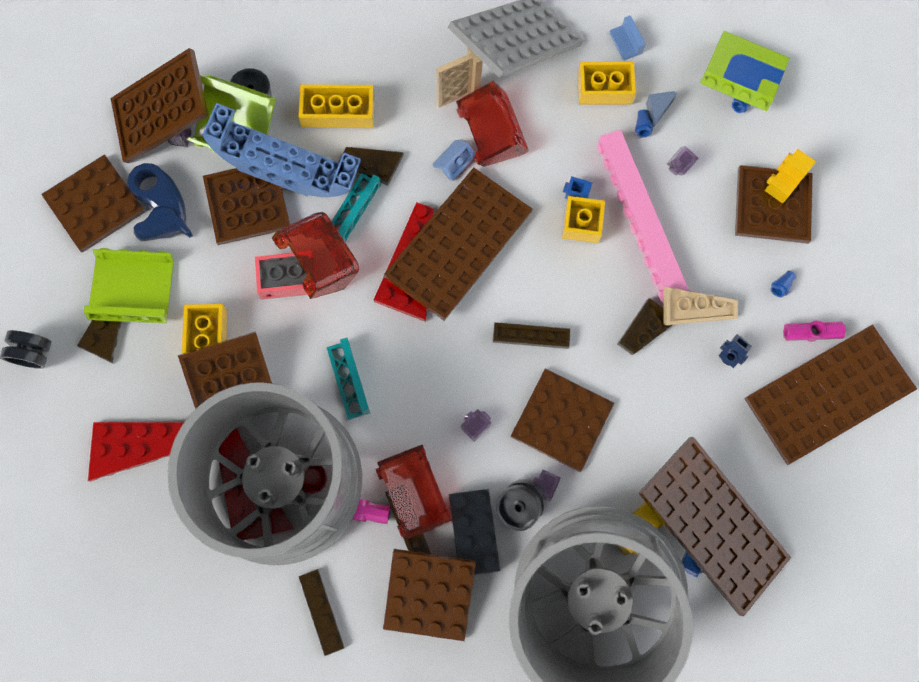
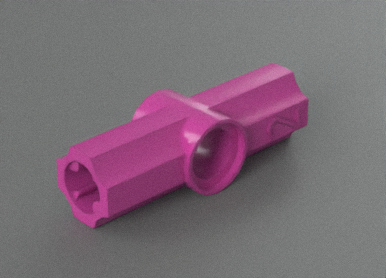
M816 320L811 323H790L784 325L783 336L786 341L807 340L814 342L825 339H843L846 328L843 322H821ZM811 328L817 331V335L812 332Z
M360 499L352 520L363 522L367 520L388 524L391 507L373 504L370 501Z

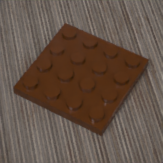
M105 154L41 194L81 253L145 213V210Z
M740 165L737 177L735 236L809 244L811 242L813 173H807L785 202L781 203L765 191L769 185L766 182L772 174L777 175L779 173L778 170Z
M237 168L203 175L217 245L291 229L281 186L238 171Z
M256 331L178 355L195 409L213 395L237 385L248 383L272 384Z
M545 368L510 437L581 473L614 402Z
M394 549L383 630L465 641L476 560Z

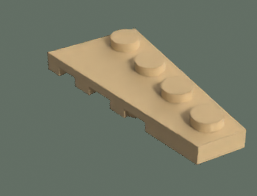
M663 286L665 325L738 319V300Z

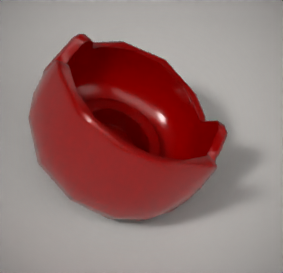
M311 466L304 472L305 479L302 490L310 494L320 492L328 481L326 470L322 466Z

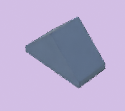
M675 91L649 94L646 106L652 127L656 126L673 103L677 95Z

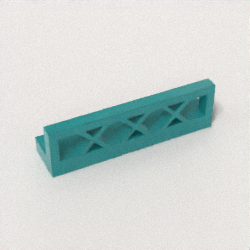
M361 173L325 230L324 235L344 245L380 188L379 177L373 175L370 178ZM364 180L368 182V184L366 185L365 189L361 191L360 185ZM359 196L356 203L351 206L350 200L352 197ZM350 211L346 219L342 221V213ZM341 225L336 234L331 233L333 227Z
M346 337L340 339L341 343L326 348L347 419L351 420L370 414V410L352 350ZM343 348L344 356L341 361L334 358L332 351ZM342 365L349 368V374L346 379L338 374ZM347 383L355 388L352 396L345 394L343 391ZM352 401L360 405V412L350 414L349 406Z

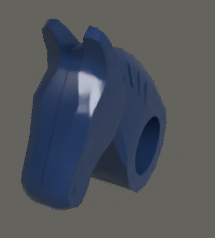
M143 163L134 167L128 176V186L138 200L153 208L144 221L134 225L135 237L140 241L171 238L179 233H183L191 238L193 235L186 225L184 200L172 178L153 163ZM149 177L158 178L156 185L152 189L140 190L143 180Z

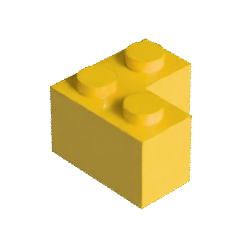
M798 148L793 154L789 152L776 169L779 173L777 175L772 174L766 182L769 185L765 191L781 203H784L816 161Z

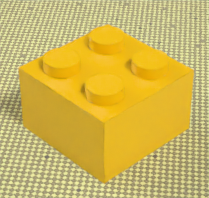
M568 196L565 205L562 239L599 243L602 236L605 201Z

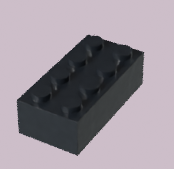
M489 489L449 494L457 558L476 560L474 575L499 572L500 564Z

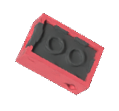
M312 251L255 257L257 293L261 300L318 294L315 257Z

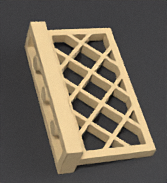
M469 48L467 55L436 68V103L438 107H442L469 94L472 95L473 99L480 96L483 61Z

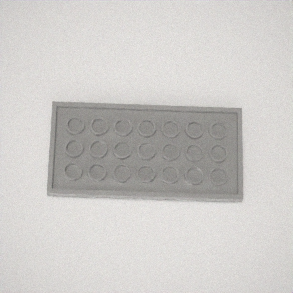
M518 0L451 21L448 29L499 78L577 48L584 42L579 33L572 30L567 25V22L557 16L555 11L548 7L543 0Z

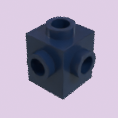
M736 334L731 341L726 340L720 347L722 351L719 357L724 364L734 368L738 363L742 365L749 356L746 354L752 345Z

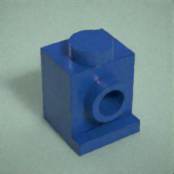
M571 176L570 182H565L563 193H566L565 199L568 196L588 198L593 182Z
M685 551L681 560L684 571L697 578L699 573L703 571Z

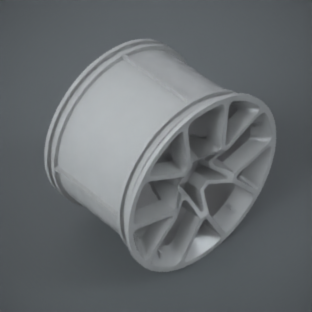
M248 383L225 389L213 395L199 405L187 418L176 436L170 453L168 486L172 503L180 520L192 535L206 546L223 554L241 557L259 564L288 565L307 560L321 553L332 545L346 530L354 517L361 497L362 466L358 450L349 432L329 412L290 388L270 383ZM278 412L279 415L271 439L267 441L249 420L261 414ZM288 413L304 416L318 425V430L304 455H295L286 448L278 447ZM239 425L245 426L263 446L261 450L247 458L244 470L223 457L218 450L224 439ZM326 433L332 451V458L312 459ZM213 460L219 461L238 475L236 479L213 490L209 488ZM333 465L332 482L326 500L307 497L302 491L305 479L304 472L311 466ZM243 485L245 493L254 502L257 509L233 528H227L218 517L213 507L212 499ZM288 504L298 506L305 528L292 538L273 545L270 516L272 510ZM309 504L322 506L318 514L311 521L307 506ZM262 517L263 547L249 544L236 536L258 518Z
M594 506L575 509L554 518L544 525L530 540L521 556L516 571L514 593L510 605V638L523 671L532 682H675L688 659L693 636V621L688 600V585L685 571L677 552L668 539L643 518L628 511L611 507ZM584 543H597L594 553H589L582 545ZM604 543L616 544L639 553L629 571L619 575L612 570L602 567L599 558ZM569 547H573L586 561L585 571L578 575L573 582L563 581L542 564L556 553ZM647 558L665 576H643L636 574ZM535 572L559 588V590L530 601V585L532 575ZM635 585L667 586L671 589L672 606L668 622L631 613L633 606L632 591ZM565 598L571 615L578 624L554 641L549 642L540 631L533 613L537 608ZM631 624L660 630L662 635L647 652L641 655L631 630ZM623 626L632 652L631 661L614 666H598L594 658L592 634L598 635L611 632ZM584 633L588 663L583 664L559 652V648L579 634Z

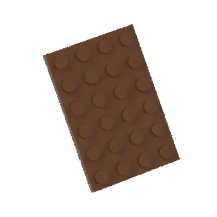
M190 48L110 98L122 161L128 164L209 116L195 51Z

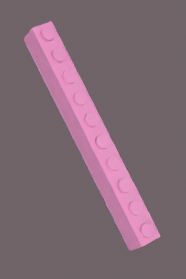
M621 130L600 136L597 150L604 158L605 169L609 170L611 184L617 189V198L624 206V215L626 218H629L632 234L637 237V246L645 256L644 262L646 267L650 268L652 282L658 287L659 299L664 302L663 286L689 291Z

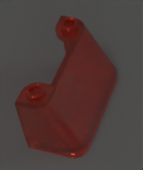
M492 81L456 101L458 106L456 109L460 118L468 121L478 148L475 151L476 155H474L478 165L486 167L529 152L510 99L504 89L497 83Z
M324 212L309 215L276 231L272 236V240L279 249L290 247L306 272L307 276L303 281V289L310 299L344 290L359 272V264L328 215Z
M423 444L377 462L379 467L375 470L379 480L384 479L401 524L397 526L401 538L405 536L408 540L453 522L450 512L446 509V503L443 500L430 467Z

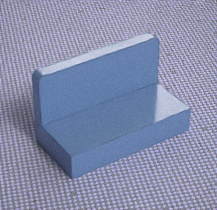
M631 15L624 18L622 26L611 29L609 32L623 60L642 54L646 45Z
M455 140L432 165L434 168L442 169L448 179L453 181L477 155L468 142Z

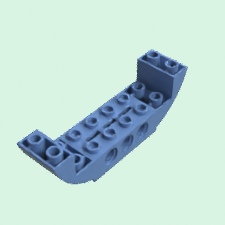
M216 103L204 129L203 137L214 152L226 162L236 167L238 171L307 197L308 195L337 197L350 191L361 159L343 152L339 163L233 122L235 110Z

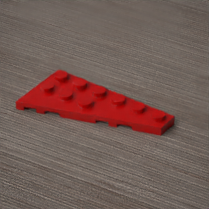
M416 202L387 270L433 216L434 208ZM383 277L373 299L374 302L426 322L427 308Z
M93 422L88 481L92 482L98 478L111 476L117 472L158 461V459L167 456L170 457L173 443L184 422Z
M237 428L224 439L218 449L223 457L244 470L247 458L251 456ZM219 462L223 484L238 477L236 473ZM243 485L225 493L230 527L233 528L257 508L245 493ZM282 507L272 510L270 514L272 534L294 529ZM262 517L258 518L236 536L243 541L263 537Z

